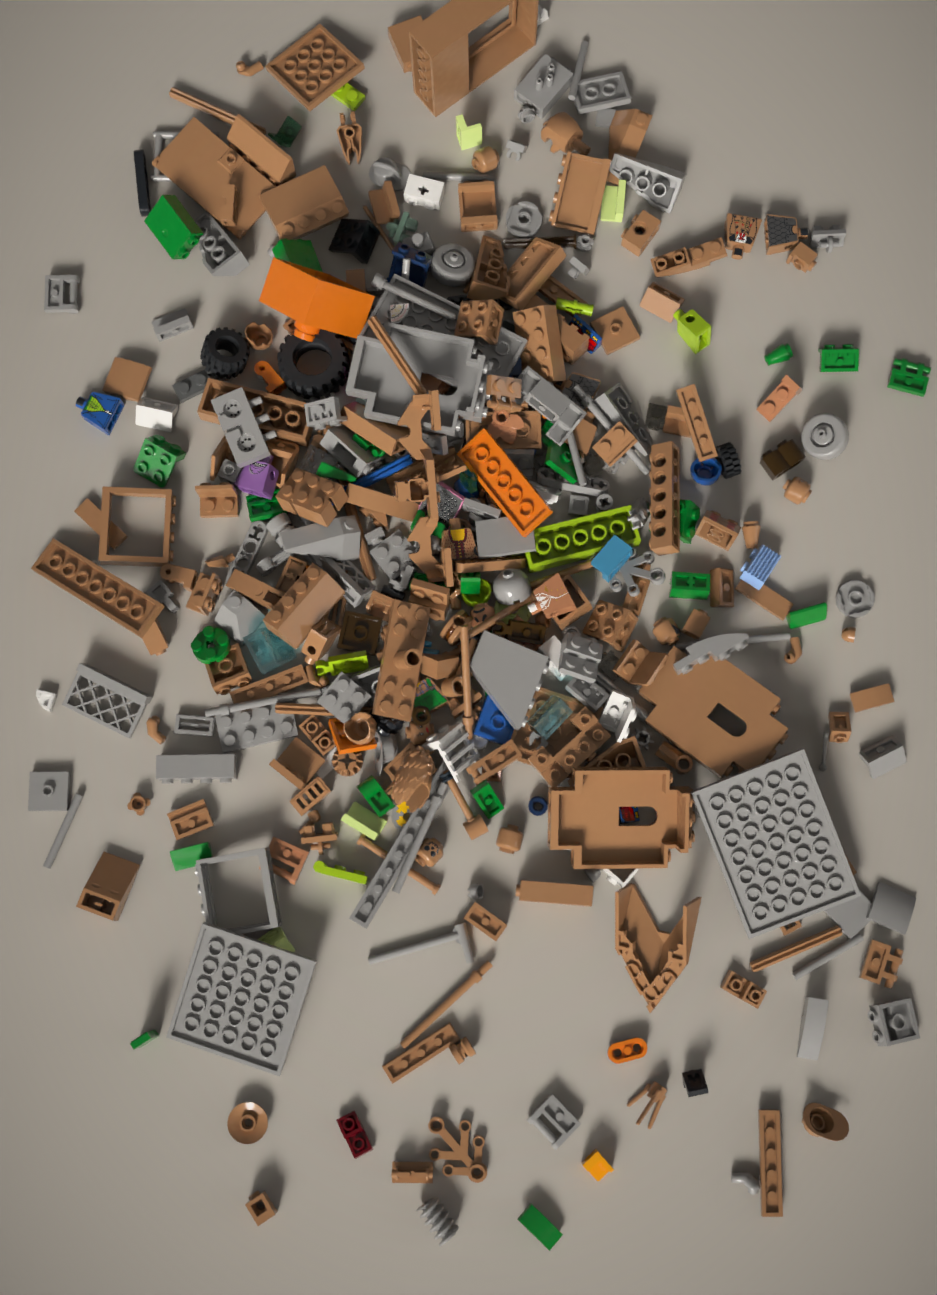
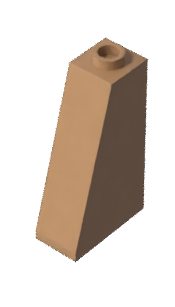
M356 401L342 407L341 416L347 417V421L341 422L343 425L390 456L405 450L404 446L399 442V438L409 436V427L367 419L364 416L365 405Z
M521 880L520 884H516L515 896H519V901L591 907L593 886Z

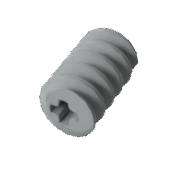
M435 1197L422 1204L416 1212L423 1210L420 1218H428L425 1225H433L430 1233L437 1231L434 1239L442 1238L439 1246H442L456 1234L459 1226H451L454 1219H446L449 1212H442L444 1205H437L439 1197Z

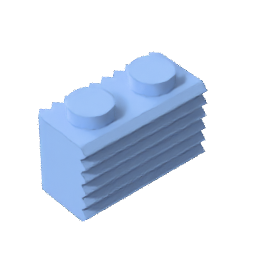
M764 544L759 549L754 548L749 556L752 560L750 563L746 561L740 570L743 572L740 579L757 590H760L781 558V555H778V553H775Z

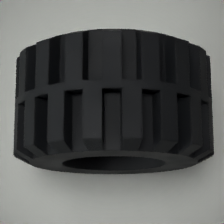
M220 327L216 328L215 331H210L209 335L207 334L200 355L201 363L203 366H206L205 370L207 372H212L211 375L213 376L218 375L221 379L223 377L231 379V376L235 378L246 367L250 355V345L247 343L246 337H242L240 332H235V329L228 330V327L223 329ZM217 350L229 351L233 356H223Z

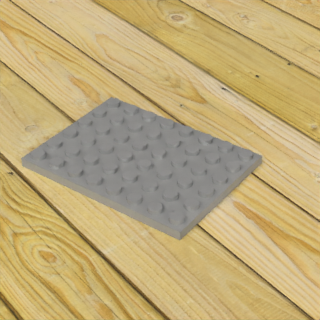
M803 748L691 791L749 939L861 896Z

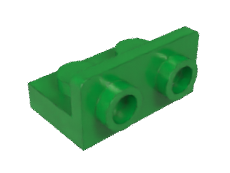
M825 344L824 348H818V352H820V372L858 371L859 349L854 347V344H842L840 348H835L834 344Z

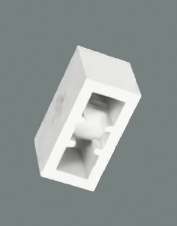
M409 174L404 190V200L413 206L421 205L429 210H440L445 192V183Z

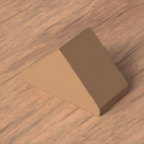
M422 654L423 661L419 673L436 680L456 675L459 668V656Z

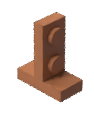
M787 374L777 388L756 409L769 422L802 391V388Z

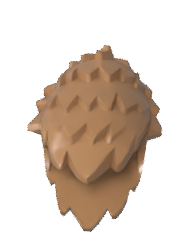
M420 745L415 750L408 752L409 754L404 758L395 774L396 777L391 789V797L393 800L395 799V803L400 805L405 801L406 806H409V811L412 813L418 808L421 809L428 799L433 770L435 769L430 751L425 750Z

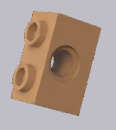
M642 210L639 215L636 214L631 221V227L629 229L626 228L621 235V246L638 257L659 231L661 225L659 219L645 210ZM636 231H642L643 234H638Z

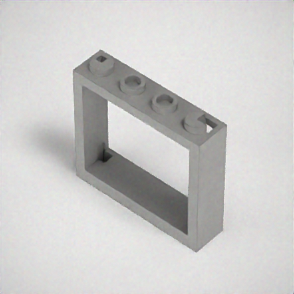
M269 847L196 860L195 874L199 877L200 883L197 888L199 895L202 896L201 912L203 916L205 915L206 923L218 927L208 864L258 855L269 922L226 930L242 934L282 926Z

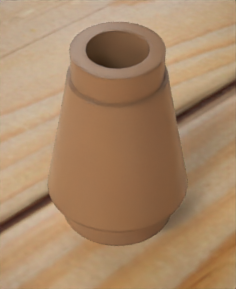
M758 521L743 522L742 532L746 549L758 548L761 527Z

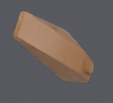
M638 109L617 110L609 127L608 159L611 162L615 152L636 158L653 115ZM609 171L607 181L618 185L620 179Z

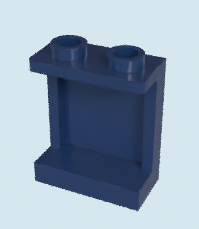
M398 242L392 249L394 256L387 282L391 281L394 274L402 277L403 258H410L409 281L424 288L432 256L424 251L414 249L408 244Z

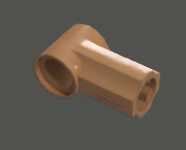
M666 741L662 743L655 753L657 757L674 768L680 775L688 774L692 769V759ZM681 760L686 761L689 768L685 770L680 769L678 762Z

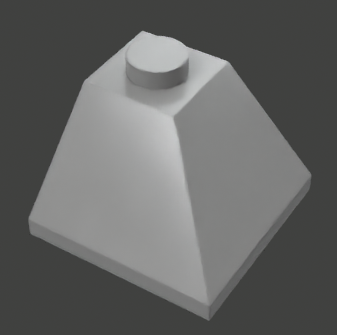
M233 590L222 603L213 624L224 630L227 635L243 647L262 624L265 615L241 594Z

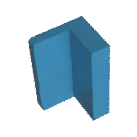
M613 535L591 561V565L602 573L603 579L609 583L632 556V547L616 535Z

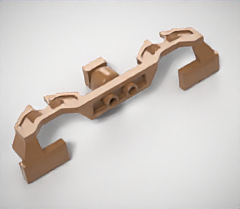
M428 390L429 394L412 396V401L397 422L398 426L406 425L410 429L409 436L399 438V442L416 460L423 459L425 480L423 478H410L406 483L402 480L394 481L396 501L403 502L408 499L410 502H423L427 499L428 516L420 517L407 537L408 542H418L420 548L417 552L408 553V555L426 574L429 583L444 581L446 587H453L451 548L449 546H441L442 564L432 556L430 536L437 527L439 518L437 503H440V493L436 491L439 476L438 472H435L431 448L422 440L421 419L427 410H430L431 429L437 431L441 430L439 392L438 390Z

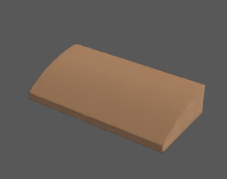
M535 237L507 271V276H510L511 280L508 295L499 299L517 310H523L567 256L562 247Z

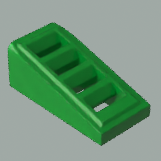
M324 461L321 462L316 473L320 477L350 482L356 480V476Z

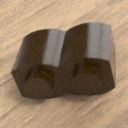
M793 439L788 442L783 440L777 445L778 449L774 451L770 449L762 455L760 464L772 481L805 459L806 456Z

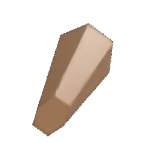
M231 553L225 557L221 555L206 560L205 563L208 567H229L228 563L234 561L235 557Z

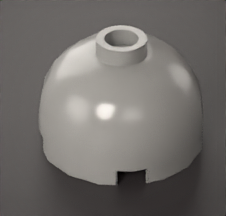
M505 569L496 576L493 582L494 596L497 602L503 605H513V601L517 600L523 602L532 593L529 578L523 571L518 569Z

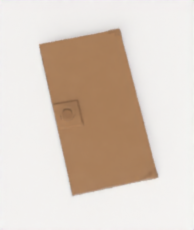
M195 117L190 120L161 154L152 161V165L161 171L220 223V207H223L225 204V198L221 197L222 184H235L239 191L236 208V227H224L239 240L245 236L246 232L266 211L259 195L276 187Z

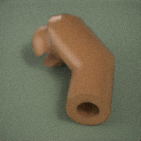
M243 61L236 63L237 72L249 77L264 69L260 61L251 66L245 65Z
M799 637L790 638L791 649L784 656V660L788 664L795 663L802 655Z

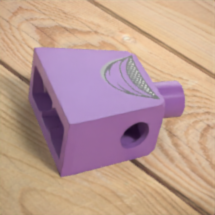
M268 456L245 466L234 485L244 493L272 500L279 471L271 465L274 456Z

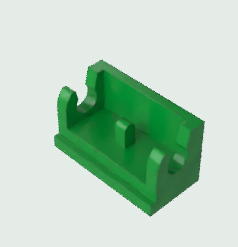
M672 571L669 598L707 600L710 593V574Z

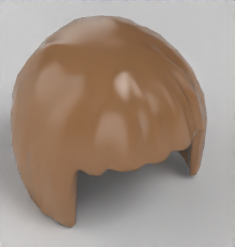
M359 712L344 723L343 729L350 741L362 745L367 744L375 737L377 724L372 715L366 712Z

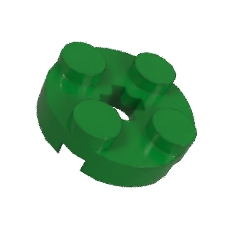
M212 626L205 627L203 631L196 635L191 643L195 657L204 664L222 661L229 654L231 648L227 633L220 628H213ZM214 643V647L208 648L209 644Z

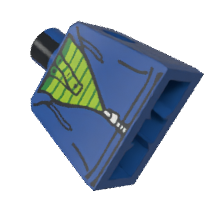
M92 392L88 399L80 396L76 401V407L83 409L81 416L84 420L109 436L125 406L120 398Z

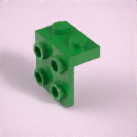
M161 435L145 438L133 471L163 488L168 483L175 463L183 460L186 452L181 450L180 446L167 442Z
M680 499V540L683 543L691 544L692 538L695 535V526L700 517V508L691 500Z

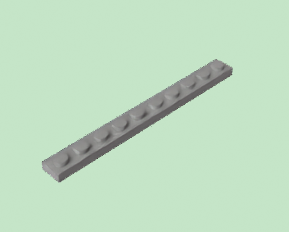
M453 750L448 752L447 755L449 759L452 756H454L457 752ZM464 756L460 757L453 763L454 768L456 769L467 758ZM445 761L442 762L432 779L430 795L421 809L418 808L411 814L349 918L366 929L400 874L431 805L429 802L432 796H435L442 782V778L439 776L443 771L449 770ZM449 785L443 795V800L450 789Z

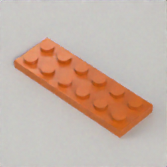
M483 428L457 453L523 537H527L553 513L552 509L487 429Z

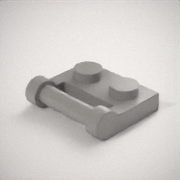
M45 275L44 310L46 313L69 312L75 314L79 312V306L77 305L79 276ZM65 283H70V304H65Z
M553 1094L527 1118V1121L530 1124L533 1123L552 1143L551 1146L555 1150L581 1125ZM541 1114L562 1133L558 1138L539 1119Z

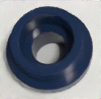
M535 796L529 801L528 808L533 815L541 816L547 811L548 803L543 797ZM540 803L542 805V808L540 810L535 809L534 804Z

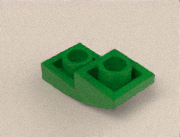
M531 1203L517 1219L549 1251L563 1235Z

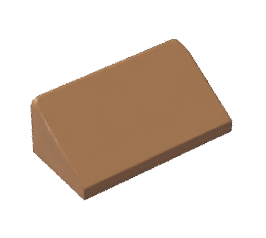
M725 568L710 570L711 607H734L733 570Z

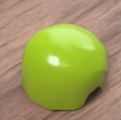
M480 578V593L462 594L463 601L470 607L487 603L491 597V585L487 580Z

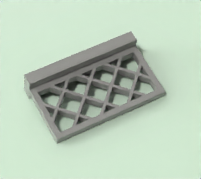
M79 663L76 669L78 672L62 705L127 738H131L147 704H150L153 697L86 663ZM83 676L88 679L90 687L81 690L79 681ZM103 686L107 695L97 698L95 687ZM91 689L94 700L85 702L82 692ZM78 694L81 704L77 706L70 704L71 697ZM121 695L123 704L114 706L111 696ZM108 697L111 708L102 711L99 700ZM95 702L98 713H88L86 705ZM135 702L141 705L138 713L131 715L128 704ZM125 706L128 716L118 719L116 709ZM112 710L115 721L108 723L105 721L103 713ZM129 719L131 724L128 732L122 730L120 722Z

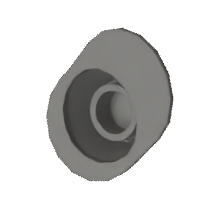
M388 157L374 161L369 170V177L374 184L383 187L384 181H391L395 191L405 189L410 174L407 167L394 162Z
M376 730L375 770L377 776H380L382 765L396 757L398 747L394 734L382 736Z

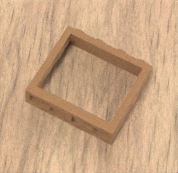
M103 486L98 558L100 565L162 567L165 564H170V561L173 562L174 550H171V543H174L175 533L171 532L172 525H175L176 519L175 514H172L173 507H176V496H173L172 489ZM112 496L166 498L163 557L109 555Z

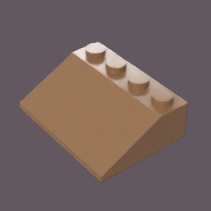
M325 165L259 195L280 240L284 238L288 240L300 239L349 216L347 206Z

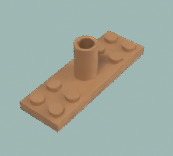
M397 599L392 600L372 709L373 715L411 722L419 671L423 661L422 654L430 607Z

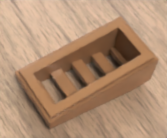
M318 776L289 802L303 816L332 791ZM317 784L323 790L321 794L315 787ZM311 789L318 796L316 799L310 794L309 791ZM305 794L312 801L310 804L304 799L303 796ZM300 799L306 807L302 809L297 800Z

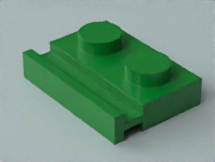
M280 489L274 490L272 500L255 495L246 496L251 523L274 518L281 513L288 515V512L282 509L275 497Z

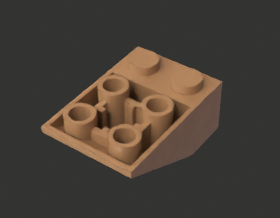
M103 852L83 888L76 907L112 921H118L140 865Z

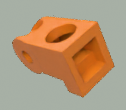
M259 361L255 364L254 371L258 379L267 384V387H265L267 393L278 395L287 388L285 382L268 362Z

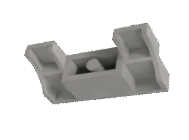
M527 366L517 378L522 379L521 398L515 399V402L521 405L524 401L552 422L553 426L546 435L561 446L587 413L571 401L565 393H561L551 382L546 381ZM502 397L504 402H506V397Z

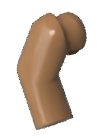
M307 665L304 668L310 684L320 689L329 684L327 676L319 677L316 675L313 665Z
M152 716L146 722L147 732L150 737L161 745L167 737L158 731L159 717Z

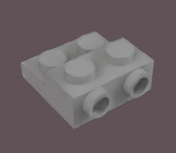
M568 632L562 639L558 672L594 683L597 679L598 664L602 659L603 644L598 643V640L595 638H583L578 632Z
M911 998L869 1006L868 1018L874 1026L872 1037L878 1046H891L920 1039Z

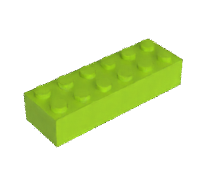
M628 505L534 529L536 551L524 553L529 574L593 558L613 535H616L631 547H638L641 542L638 529L632 530V522L627 520V517L631 516L629 510L632 506Z

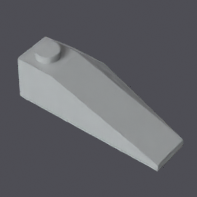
M355 515L334 518L328 527L314 523L279 533L284 552L302 555L313 554L318 555L319 558H335L336 561L359 558L361 532Z

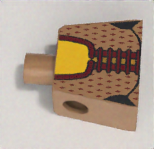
M460 518L449 519L450 530L442 532L441 546H449L451 548L452 563L456 560L479 558L471 529H461ZM442 553L440 554V564H442Z

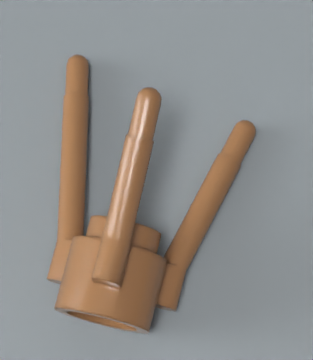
M656 1081L652 1085L648 1083L640 1093L627 1103V1106L630 1107L649 1092L647 1096L650 1098V1101L636 1122L637 1125H640L653 1103L656 1102L657 1105L650 1119L648 1129L652 1128L660 1107L666 1098L667 1090Z

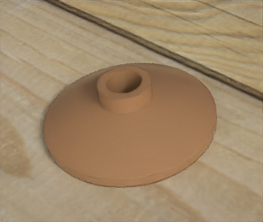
M241 1103L234 1107L229 1114L227 1121L228 1131L232 1138L239 1143H255L267 1131V1114L256 1103ZM247 1118L252 1120L251 1126L246 1125L245 1121Z

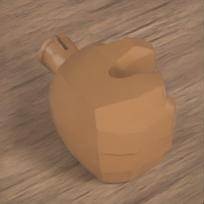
M566 112L557 113L543 123L541 139L544 143L550 139L552 140L553 144L550 151L553 154L560 150L565 153L576 150L579 154L588 156L591 151V147L581 140L583 130Z

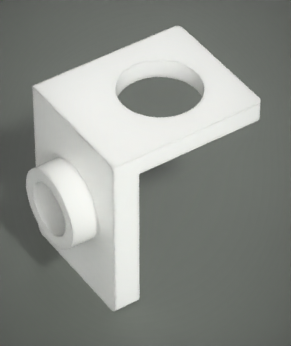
M635 868L623 882L609 869H603L608 875L606 879L614 886L618 884L622 888L639 870Z

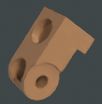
M165 564L160 569V575L166 582L181 583L187 591L191 592L199 577L196 570L173 564Z

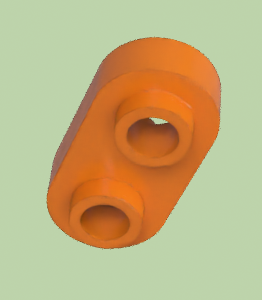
M638 1037L615 1042L609 1046L607 1055L616 1064L639 1059L647 1053V1044ZM635 1044L640 1045L639 1051L633 1050ZM615 1049H620V1056H614Z

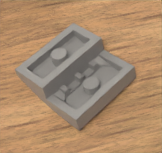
M878 882L872 897L873 902L866 918L905 935L913 914L916 898Z

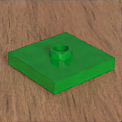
M549 438L545 464L571 484H574L578 478L569 446L566 443L559 446Z

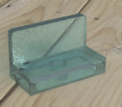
M552 695L527 721V724L547 740L573 711L561 698Z

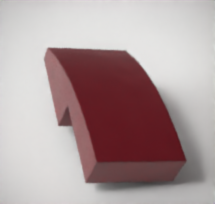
M355 1111L336 1120L354 1159L374 1150Z

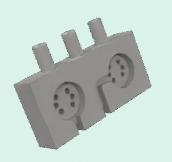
M241 387L211 400L239 468L271 456L266 441L277 437L275 430L262 434L259 424L270 420L268 413L255 417L252 407L263 403L261 396L248 400L244 389Z

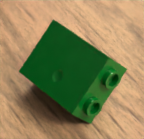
M162 195L144 220L172 259H186L204 234L175 195Z
M284 238L279 240L272 249L275 258L323 272L311 240H288Z

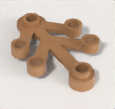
M439 1116L432 1117L428 1124L429 1130L434 1134H439L453 1151H443L434 1147L429 1152L430 1159L433 1161L439 1159L462 1160L467 1167H454L451 1163H447L443 1166V1174L447 1177L464 1175L468 1176L475 1183L482 1182L487 1176V1167L482 1163V1147L485 1144L484 1137L476 1135L473 1138V1145L475 1147L473 1161L468 1155L470 1121L464 1119L459 1124L461 1131L459 1145L444 1127V1120ZM439 1121L441 1126L434 1128L433 1122ZM462 1123H468L469 1128L467 1130L462 1129ZM477 1138L482 1139L483 1143L481 1145L475 1144ZM432 1151H438L439 1156L433 1158L431 1155ZM447 1166H450L453 1170L450 1174L445 1172ZM475 1168H479L481 1170V1174L475 1175L473 1173V1170Z

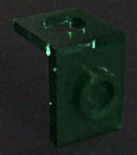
M287 116L278 133L269 132L268 136L281 146L291 147L302 129V125L292 117Z

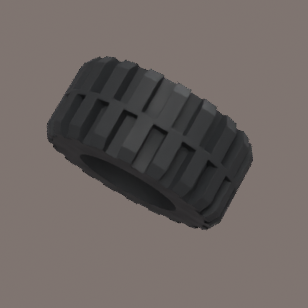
M320 329L319 335L315 334L313 342L300 339L294 335H287L284 338L285 343L280 344L277 360L281 377L290 391L293 390L297 396L302 394L304 399L309 400L310 397H315L320 400L321 396H325V398L331 397V392L336 394L340 390L339 385L344 386L346 383L345 377H348L350 372V360L347 347H345L343 339L339 338L337 333ZM311 350L324 351L330 355L331 363L324 372L318 375L303 374L297 369V362L304 353Z

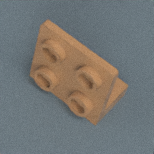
M493 299L462 301L454 336L464 338L482 337L490 345H496L504 309Z
M221 482L219 485L201 483L200 486H195V491L200 497L201 518L239 517V495L233 485L228 482Z
M200 572L186 608L206 616L213 612L216 605V596L220 595L223 589V582L216 573L213 572L209 576Z
M598 600L583 629V633L608 642L615 650L622 652L639 619L627 608Z
M633 639L612 670L627 684L648 687L654 682L659 670L665 666L669 656L666 653L650 652L638 640Z
M295 737L277 760L273 759L269 765L297 788L303 790L325 763V759L299 738Z

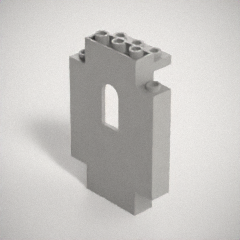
M384 321V329L419 381L422 373L451 378L457 383V390L453 395L445 396L439 394L441 430L434 431L431 429L430 410H427L421 419L422 430L455 437L456 431H460L462 420H459V418L481 423L482 417L486 418L488 407L485 406L486 399L491 397V395H486L487 375H495L496 370L493 369L492 362L486 361L485 355L478 354L477 359H472L476 357L477 347L474 346L475 340ZM358 335L346 385V394L367 399L364 411L365 418L397 425L398 420L412 401V396L416 394L379 339Z

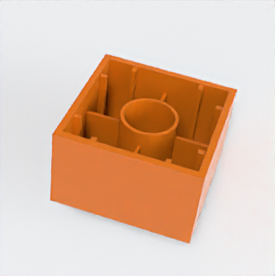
M273 257L259 301L294 319V326L296 328L293 335L313 342L315 334L319 335L320 329L357 339V336L365 326L375 296L330 274Z

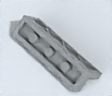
M304 555L311 564L314 563L323 569L345 591L343 597L354 608L360 605L364 596L376 588L349 560L337 563L330 557L319 558L318 555ZM345 570L351 571L354 576L348 575ZM358 583L364 584L367 589L363 590Z

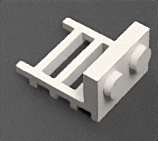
M462 722L448 726V724L443 725L438 729L437 734L435 733L427 737V742L421 746L429 751L438 749L456 783L461 781L458 774L473 761L477 762L480 756L479 752L475 753L473 749L474 743H470L467 739L469 734L467 732L464 733ZM463 741L465 746L449 759L447 753ZM469 751L471 756L455 769L453 763Z

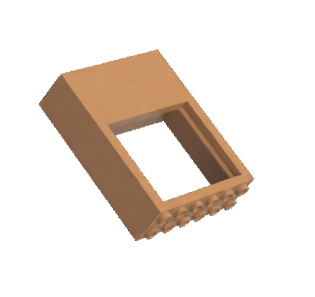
M451 0L409 30L414 93L435 117L536 45L539 0ZM509 5V18L468 47V34Z

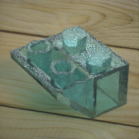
M267 627L258 629L243 637L257 667L263 675L297 658L292 646L269 631Z

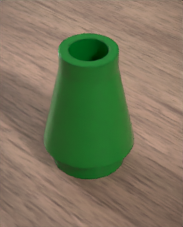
M782 343L765 355L764 359L767 365L770 366L789 361L793 357V352L788 343Z

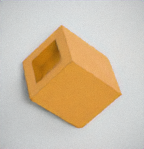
M597 1149L581 1162L583 1167L597 1181L601 1180L609 1171L612 1172L614 1170Z

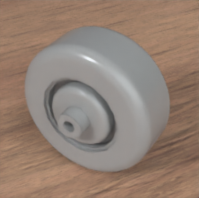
M448 243L434 250L430 271L438 282L446 286L458 287L470 281L475 268V259L467 248L458 244Z
M820 413L806 422L802 430L801 440L805 450L813 457L821 460H830L839 456L847 447L849 431L846 424L836 415Z

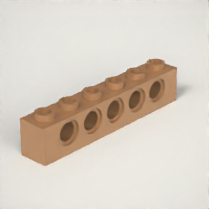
M673 441L651 445V453L649 454L651 470L649 471L651 487L649 488L651 504L649 505L651 539H649V547L658 556L680 552V448Z

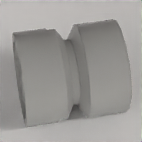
M286 513L277 515L266 525L270 534L276 536L275 540L281 549L283 546L279 533L296 528L295 525L291 526L292 521Z

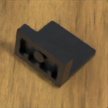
M341 219L328 250L337 253H351L362 264H367L381 232L369 220Z

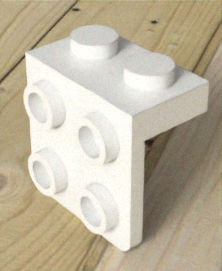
M612 689L599 719V723L605 729L615 732L616 741L621 743L623 738H627L630 730L628 726L631 721L634 722L638 711H636L634 697Z

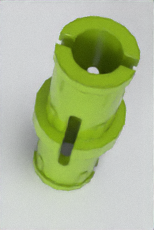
M557 297L556 310L568 311L573 315L578 313L592 316L593 304L581 303L576 299L571 301Z

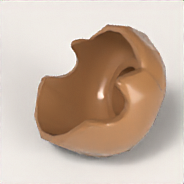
M251 322L244 331L247 343H249L252 349L265 350L272 345L274 339L273 332L265 323L259 325L256 322Z

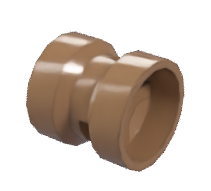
M466 1036L460 1040L459 1044L449 1046L459 1065L465 1061L467 1056L472 1057L476 1054Z

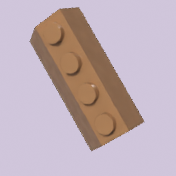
M238 114L227 136L229 147L251 164L259 173L264 175L273 185L279 186L293 180L296 177L292 157L243 116Z
M312 563L263 618V621L269 631L297 649L307 638L311 628L322 621L345 594V591L327 572Z

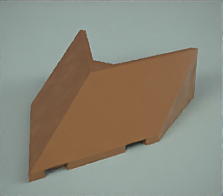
M630 883L615 892V949L618 955H622L627 965L625 968L639 994L644 996L648 1004L646 1007L651 1013L689 962L702 897H696L683 906L682 918L672 932L669 933L659 930L635 884Z

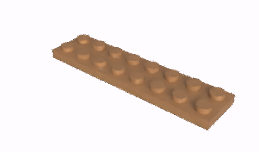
M54 538L31 567L40 576L140 638H143L165 607L160 602Z

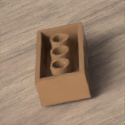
M541 305L512 312L515 333L528 340L520 356L522 372L529 366L546 381L551 383L566 381L556 305Z

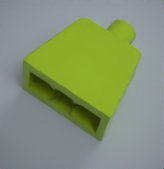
M679 309L674 313L673 317L677 320L678 334L695 354L710 345L711 325L697 312L691 309L685 313L682 309Z

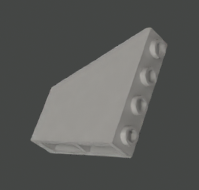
M484 630L470 661V672L511 726L518 731L521 727H525L528 716H526L528 709H532L535 703L533 695L535 691L538 692L543 682L540 678L542 673L546 674L550 663H547L549 657Z

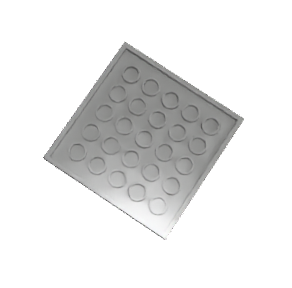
M206 922L202 923L166 1038L280 1076L317 960Z

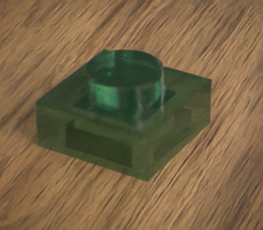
M468 469L459 473L460 483L471 494L477 491V477L475 473L470 472Z

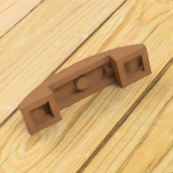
M351 483L347 485L346 494L348 500L346 502L411 522H413L419 507L417 503L407 500L398 502L394 496Z

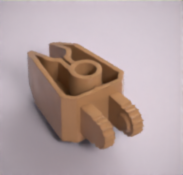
M352 111L350 114L352 121L350 125H345L344 113H339L341 126L337 129V135L347 164L350 165L349 154L353 150L356 153L357 164H360L362 156V127L356 124L355 111Z

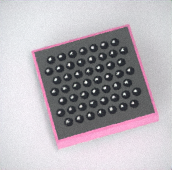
M441 481L436 484V491L440 493V503H437L438 522L444 524L446 529L449 530V519H454L458 516L465 497ZM427 499L421 502L418 510L425 512L426 516H428Z

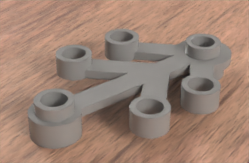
M632 547V552L634 553L629 558L631 561L625 563L619 572L622 573L628 586L627 591L629 595L635 597L640 593V589L634 583L631 575L650 579L655 585H661L665 581L666 575L661 568H653L651 571L636 568L643 563L652 564L655 557L651 551H646L643 555L637 557L638 553ZM615 575L610 580V587L614 592H619L622 590L623 585Z

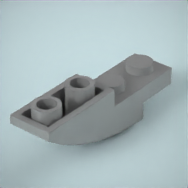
M731 633L698 641L686 647L688 656L673 664V668L677 675L681 673L684 675L690 672L694 665L698 663L701 665L710 659L709 656H712L715 662L719 659L723 661L734 650L740 651L748 645L749 636L744 633Z

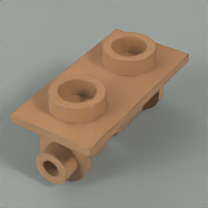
M393 1161L392 1183H433V1162Z

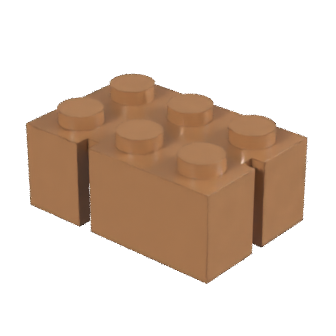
M297 467L275 496L283 510L295 515L298 513L300 517L328 527L336 517L335 509L340 511L348 500V496L341 484Z

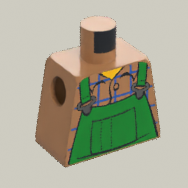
M420 676L418 677L413 709L417 706H425L433 713L448 705V699L430 677L421 680ZM419 712L418 718H424V712Z

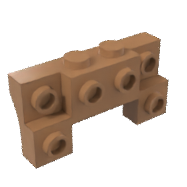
M586 706L571 719V722L580 733L563 749L552 757L541 746L528 758L531 765L551 787L559 786L571 775L572 767H581V764L585 761L589 763L597 756L595 751L611 738L608 731L598 722L599 720Z

